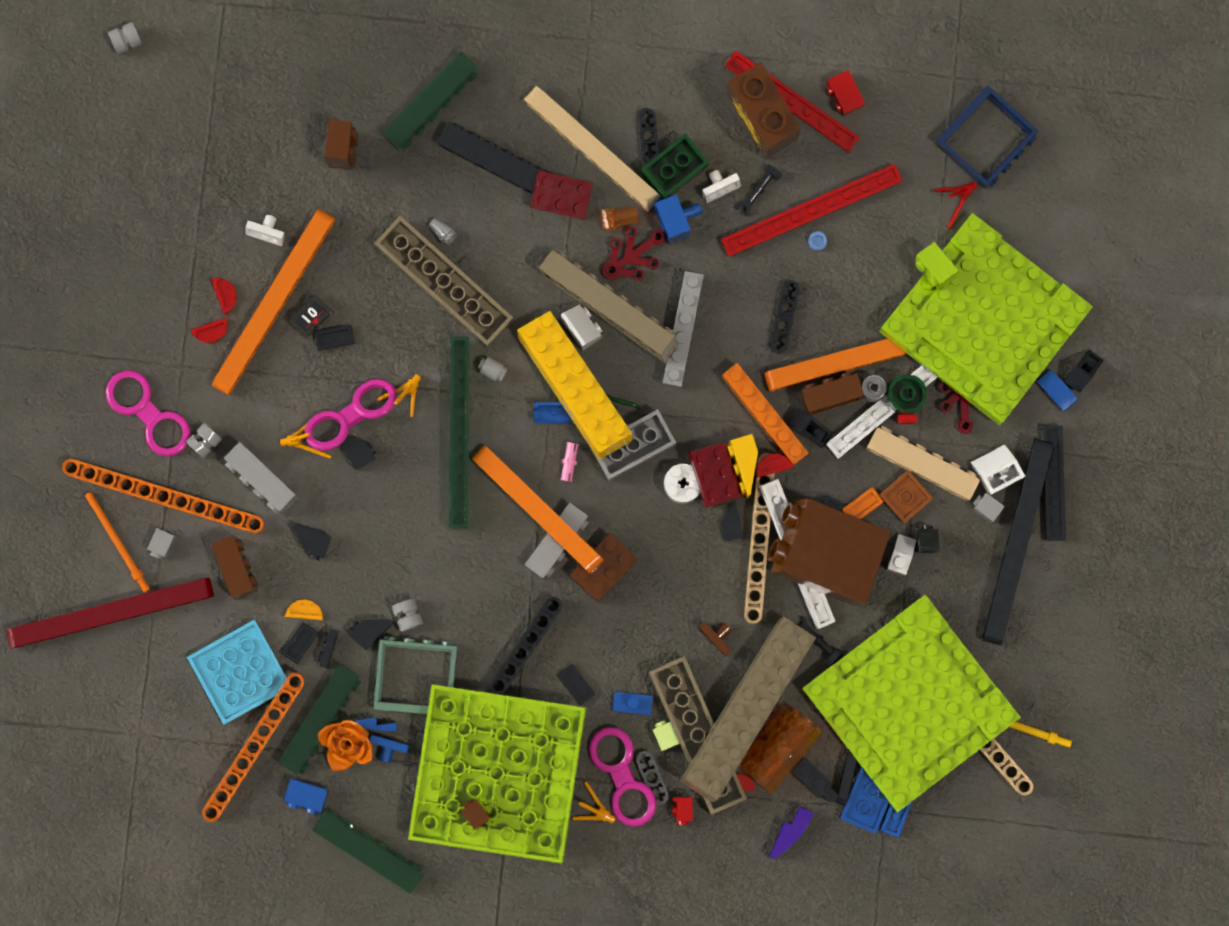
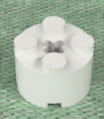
M689 464L675 465L665 476L664 490L673 502L687 504L694 501L700 494L693 467ZM682 479L686 480V483L688 484V486H685L684 489H682L681 485L678 484V482H681Z

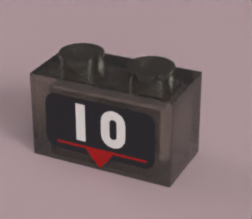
M316 294L313 297L309 296L303 302L304 306L300 310H295L289 317L291 319L289 323L306 340L333 313Z

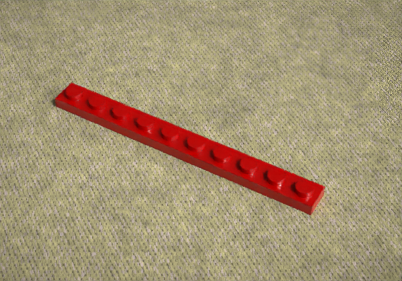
M893 164L721 239V242L728 257H731L897 185L903 180L896 165Z

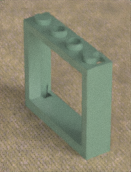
M384 637V640L379 642L374 710L418 714L428 713V706L381 702L386 647L451 652L448 687L454 688L458 647L453 646L454 642L442 641V645H436L432 640H423V643H415V639L404 638V641L400 642L396 641L395 637Z

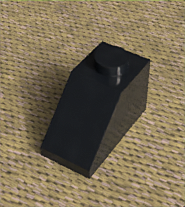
M1088 349L1064 382L1080 393L1104 360Z
M799 409L794 411L786 424L796 433L821 448L824 447L832 434V431L812 415Z
M347 436L341 444L355 470L376 459L374 454L377 452L371 443L367 445L364 440Z
M294 523L293 528L304 551L309 554L308 557L317 561L320 558L325 559L332 537Z
M922 525L921 529L917 530V553H937L940 551L938 529H933L932 525Z
M390 619L356 621L351 626L349 634L365 650H368L389 629L393 622Z

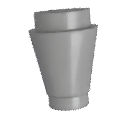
M434 218L429 224L431 230L442 243L449 245L455 240L457 233L454 228L437 218Z

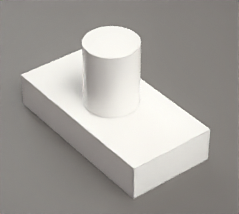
M715 170L709 174L713 185L702 189L706 202L709 203L740 188V179L737 173L723 179L719 170Z
M266 215L262 225L252 221L247 222L245 227L246 235L282 246L284 242V232L273 229L276 222L275 217Z

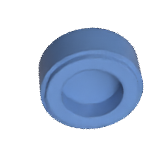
M820 231L813 232L808 238V245L814 251H821L827 245V237Z

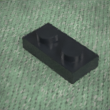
M330 629L329 633L326 632L324 635L323 643L325 648L324 651H320L317 662H320V667L329 668L339 633L336 630Z

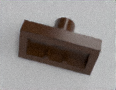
M706 622L699 627L724 656L731 651L722 641L732 632L725 622L715 632Z

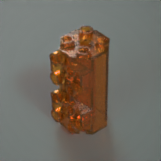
M795 707L789 711L785 709L779 711L765 729L767 739L764 741L761 739L756 740L749 747L741 761L742 771L770 794H773L823 733L815 724L812 726L814 722L806 715L801 717L802 713Z

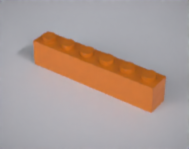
M738 363L722 374V379L782 455L792 462L793 466L809 454Z

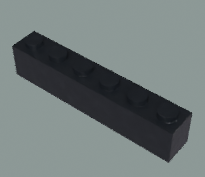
M448 123L438 141L439 147L533 195L537 171L548 172L546 169L539 166L538 168L531 166L530 161L514 157L515 154L507 149H504V151L498 149L497 144L489 140L487 142L481 140V136L474 132H470V134L463 130L464 127L457 123L453 125Z

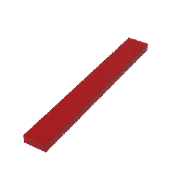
M735 50L725 64V67L738 76L756 64ZM769 74L794 116L847 153L850 152L859 139L858 135Z

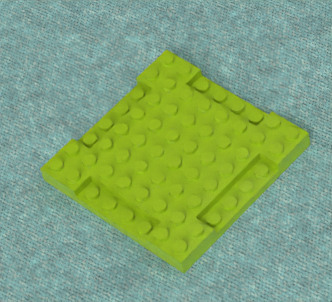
M972 213L943 249L944 254L958 269L957 277L939 290L936 286L933 287L929 283L928 276L924 273L879 332L1000 426L1093 306L1064 283L1061 285L1004 241L1001 238V234Z
M926 595L922 596L888 624L802 688L896 812L903 809L1021 718Z
M432 685L408 840L564 863L569 818L587 708ZM471 798L474 801L479 799L492 816L489 821L477 830L473 829L461 812L464 809L463 804Z

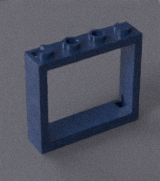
M987 85L936 140L935 144L986 189L988 186L993 187L999 180L997 176L1001 172L1005 174L1012 166L1010 162L1014 158L1018 160L1025 152L1022 149L1027 144L1031 146L1037 139L1035 135L1038 130ZM988 98L1028 135L994 172L985 179L949 147L946 142Z

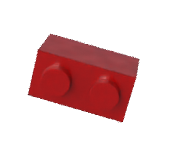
M849 70L828 79L826 90L830 97H834L836 101L834 106L838 113H842L843 117L864 107L865 102Z

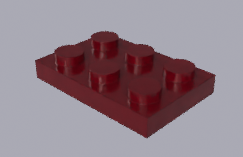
M538 170L530 208L586 220L593 183Z
M726 442L688 453L705 508L743 497Z

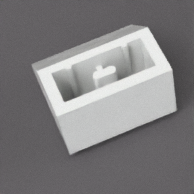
M1005 445L971 462L983 487L990 496L1025 477L1017 460Z

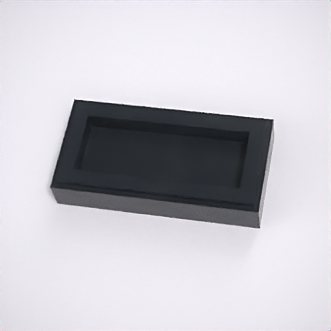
M352 325L314 332L317 351L355 344Z
M302 622L281 654L297 665L319 633Z
M573 664L557 675L580 706L596 695Z

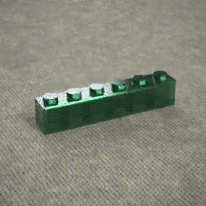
M461 51L382 132L383 137L399 152L402 149L406 150L412 144L411 140L415 135L420 136L426 129L424 126L429 121L432 123L438 117V112L442 108L446 109L452 101L450 99L455 94L457 96L461 94L465 89L464 85L468 81L472 82L477 77L478 66Z
M341 664L338 666L281 756L278 764L296 775H299L300 772L302 774L305 773L309 766L307 761L311 756L315 757L320 749L318 747L320 742L318 733L327 725L335 724L340 717L338 712L342 707L346 708L351 700L348 696L352 690L356 692L361 684L359 675Z
M332 810L330 813L324 812L313 832L412 894L424 875L421 872L423 868L415 863L408 864L405 862L406 857L398 852L395 855L389 852L390 847L382 842H379V844L372 841L373 836L363 831L361 834L356 830V825L348 820L344 823L340 820L341 816Z

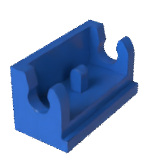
M534 402L535 424H573V420L561 402Z

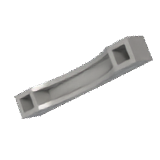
M685 271L673 329L679 346L667 360L662 386L677 389L682 387L703 274Z

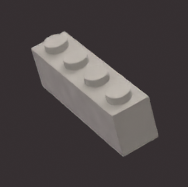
M571 503L568 504L560 515V518L576 533L579 530L583 531L589 524L587 521L588 515ZM547 533L525 563V567L544 580L545 577L549 578L555 571L554 564L557 561L561 562L567 553Z

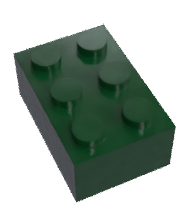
M685 133L642 167L641 174L661 198L666 199L673 196L708 168L709 161Z

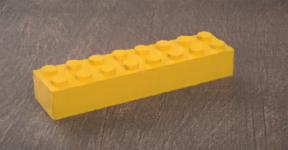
M551 311L517 330L518 339L598 460L632 441L631 431Z

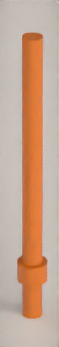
M92 492L85 495L86 499L130 569L133 580L138 582L144 593L150 591L151 589L144 579L142 570L137 568Z

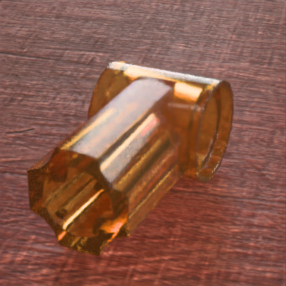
M636 206L617 210L616 208H610L600 211L603 231L639 223Z

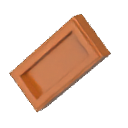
M871 487L844 507L842 511L861 520L884 501L875 489Z

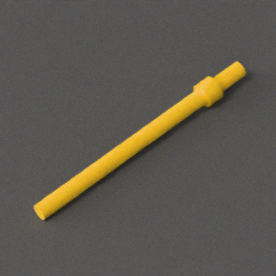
M1019 722L1009 726L1010 728L1045 739L1053 745L1056 743L1070 748L1072 744L1071 740L1060 737L1057 733L1051 731L1048 733Z

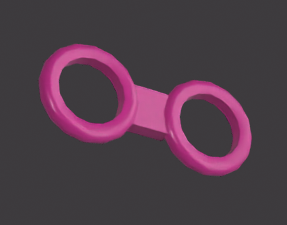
M126 370L120 371L110 379L106 388L107 402L117 413L123 415L136 414L147 425L145 437L152 451L158 455L168 457L177 455L188 445L186 441L191 436L190 425L180 414L171 411L160 412L150 402L151 387L145 376L137 371ZM123 379H136L143 387V397L134 407H123L114 398L115 386ZM166 419L177 421L183 431L180 443L169 449L158 446L153 437L155 426L160 421Z
M382 379L369 380L363 383L355 391L352 404L339 412L323 411L309 420L305 427V433L310 434V436L306 437L307 443L314 449L321 451L332 450L340 446L345 441L350 428L365 418H380L387 415L393 409L394 402L397 399V392L394 386ZM383 388L389 393V398L383 407L377 410H367L361 406V399L368 390ZM333 419L341 424V430L333 440L320 442L313 438V431L320 422Z
M603 728L595 733L590 741V759L597 768L603 772L610 773L617 789L612 796L611 805L616 818L627 826H642L650 821L655 814L657 804L655 795L650 787L635 780L629 766L633 758L634 748L628 734L619 728ZM607 735L617 736L625 745V756L616 765L604 763L597 753L598 743ZM628 789H638L647 797L648 809L641 818H629L621 811L620 798Z

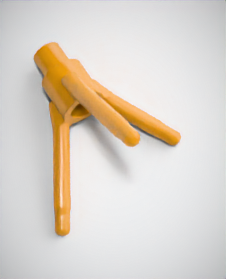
M417 374L412 379H409L407 383L395 389L397 393L404 390L394 402L395 405L407 393L411 395L410 417L414 416L416 389L421 380V377ZM389 393L377 398V401L388 398Z
M306 425L292 435H288L287 438L280 439L281 446H295L296 448H301L329 459L332 458L331 455L301 443V439L310 436L309 433L300 435L305 431Z
M584 782L598 808L595 809L583 802H579L580 806L595 814L592 816H574L572 820H601L613 823L616 817L605 809L588 782Z

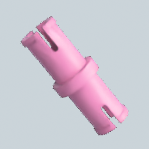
M567 442L565 457L562 459L563 468L560 480L572 482L574 466L577 465L576 455L579 444Z

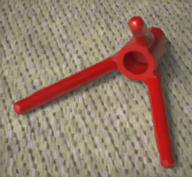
M975 182L958 187L935 189V192L956 191L948 197L959 196L961 198L949 222L948 229H951L968 196L973 193V190L977 189Z

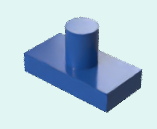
M615 692L613 711L651 715L653 696Z
M373 735L370 738V743L383 746L379 761L386 763L391 762L394 750L408 753L410 747Z

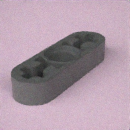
M648 751L640 752L637 755L636 762L644 782L648 787L657 786L659 783L662 784V787L658 788L661 793H665L663 801L656 799V803L659 805L664 804L668 800L669 795L654 757ZM641 755L649 756L651 760L648 761L650 767L654 765L655 769H650L644 773L642 769H646V766L639 761L642 759ZM650 772H655L658 775V780L654 784L647 781V775ZM654 789L652 792L654 793V795H657L656 790Z

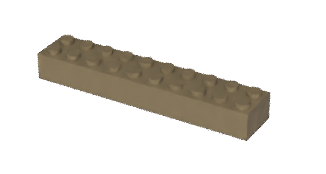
M782 617L777 621L680 780L682 783L711 802L719 799L816 637L786 617Z

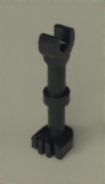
M768 165L765 168L766 175L758 185L755 184L754 190L749 197L737 205L736 210H739L742 206L747 208L744 214L745 217L750 214L751 205L760 194L764 193V188L771 179L774 178L778 181L781 178L782 174L773 166Z
M801 615L799 618L803 621V625L799 627L816 637L813 644L815 646L818 645L829 655L825 661L832 665L843 652L839 649L834 650L823 640L824 637L822 635L819 636L807 624L806 618Z

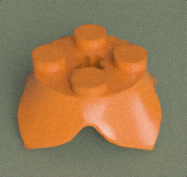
M343 720L340 723L327 725L318 733L320 743L328 748L327 759L333 771L346 770L355 762L367 764L372 760L373 750L368 739L369 733L359 723Z

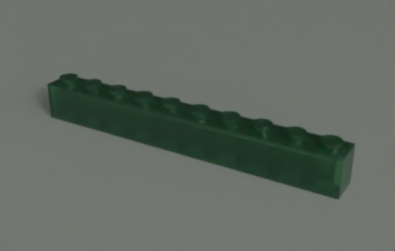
M450 337L449 529L469 530L470 337Z

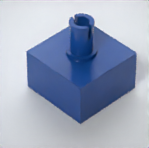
M677 195L656 202L654 207L668 244L690 236L691 229L687 219L703 214L699 202L683 209Z

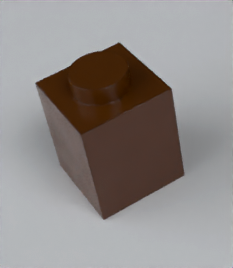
M471 798L463 804L464 809L461 812L474 830H477L492 818L479 799L474 801Z

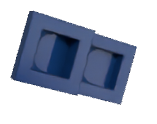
M1052 370L1037 381L1038 386L1050 396L1051 400L1063 412L1067 411L1078 401L1073 392Z
M377 718L357 720V723L362 727L384 732L398 731L397 723L378 725Z

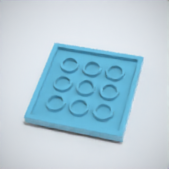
M255 619L187 657L223 725L274 698L287 678Z

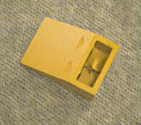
M753 434L730 440L729 446H727L730 458H733L735 463L733 467L736 477H739L741 482L739 486L742 495H745L746 499L751 495L758 456Z

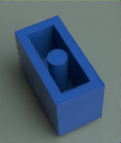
M290 779L284 801L288 802V807L298 809L299 806L307 808L306 812L317 815V812H323L329 790Z

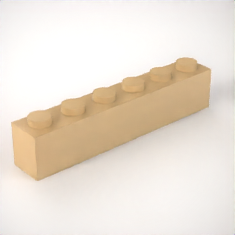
M886 427L876 428L866 450L905 470H909L911 473L966 501L971 499L980 481L976 473L969 470L965 472L960 469V465L952 461L950 463L943 461V457L939 454L933 453L931 455L927 453L925 447L919 444L914 446L908 443L909 439L901 435L898 437L892 435V431Z

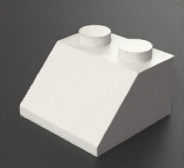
M579 304L562 313L561 321L582 351H584L602 338L600 334L602 330L596 322L592 323L589 318L591 314L586 307L582 308Z

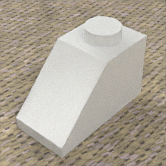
M898 534L886 570L905 576L917 540Z

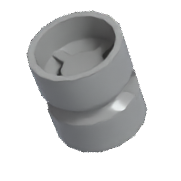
M133 22L123 25L121 30L116 28L108 32L118 55L128 51V47L135 48L142 45Z
M878 375L868 376L861 384L864 393L863 399L871 403L878 402L884 396L887 389L886 382Z
M203 423L197 429V435H192L186 443L204 459L211 452L210 448L215 447L222 439Z
M415 598L400 602L391 607L394 616L399 618L397 624L400 632L424 624L420 613L416 612L418 606Z

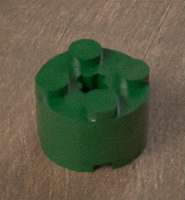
M902 375L894 379L890 384L886 398L892 410L902 415H910L917 412L924 405L927 391L924 382L915 375ZM902 391H904V392L909 391V392H910V395H909L910 398L907 397V398L905 399V398L903 397L904 393H903Z

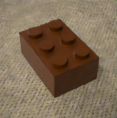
M329 119L324 156L329 168L351 170L352 165L356 163L354 146L358 145L356 128L353 127L351 121Z
M852 372L841 375L838 380L829 378L823 380V383L818 386L815 383L804 386L800 397L805 413L813 415L862 400L864 393L858 374L853 375Z
M611 533L594 549L604 561L591 574L579 565L570 575L597 602L638 561Z
M232 535L211 543L231 598L237 600L257 592L255 587L258 586L255 576L249 572V569L252 567L248 557L243 556L242 551L245 549L242 541Z

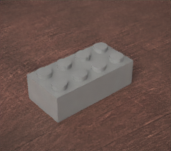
M659 410L627 426L632 433L631 442L600 460L594 454L608 481L615 479L676 445V441Z
M241 442L224 457L227 461L225 466L234 474L238 472L241 475L239 479L247 487L252 485L255 488L253 492L262 501L266 498L269 501L266 505L276 514L280 512L283 515L298 499Z

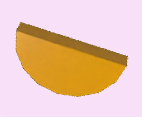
M304 599L292 603L286 610L285 617L323 620V613L320 607L313 601Z

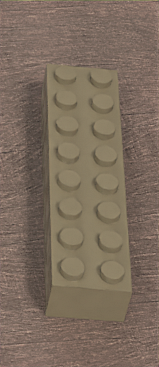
M401 216L374 243L380 252L487 348L514 321V318Z
M552 250L540 265L539 270L545 279L662 362L666 363L679 346L676 340L677 337L670 328H662L657 319L652 316L648 318L637 305L631 306L626 297L621 294L617 296L606 283L602 285L592 273L589 272L587 275L583 271V267L576 262L572 264L562 252L556 253Z
M684 656L650 671L649 675L679 740L686 760L690 765L714 726V722ZM735 772L717 801L711 802L703 797L710 815L747 799Z

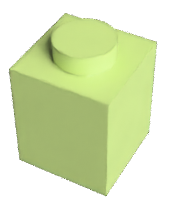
M664 720L655 724L656 728L652 731L661 751L679 744L671 722L666 723Z

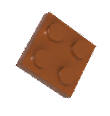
M909 470L879 494L881 499L903 524L933 499Z

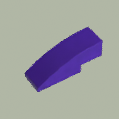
M798 807L792 824L783 823L769 858L775 859L795 843L808 826L814 814L813 812Z

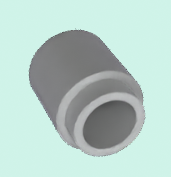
M487 357V359L483 358L478 367L481 370L480 374L495 382H501L508 368L504 367V364L490 357Z

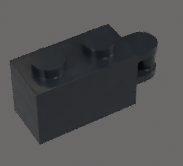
M803 757L791 770L818 798L822 796L828 802H835L838 795L831 788L833 783L806 757Z

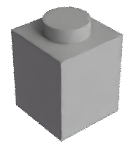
M987 493L983 496L979 494L973 502L975 505L973 510L990 523L994 522L1005 507Z
M156 528L147 548L149 551H152L150 555L161 559L162 556L167 558L176 537Z

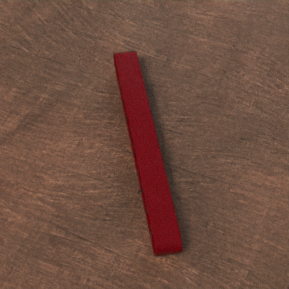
M203 578L6 629L10 649L209 599L215 597L211 579Z

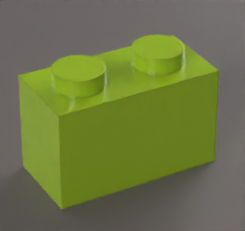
M935 242L916 255V267L920 272H925L929 283L933 287L936 286L940 290L957 277L958 269Z

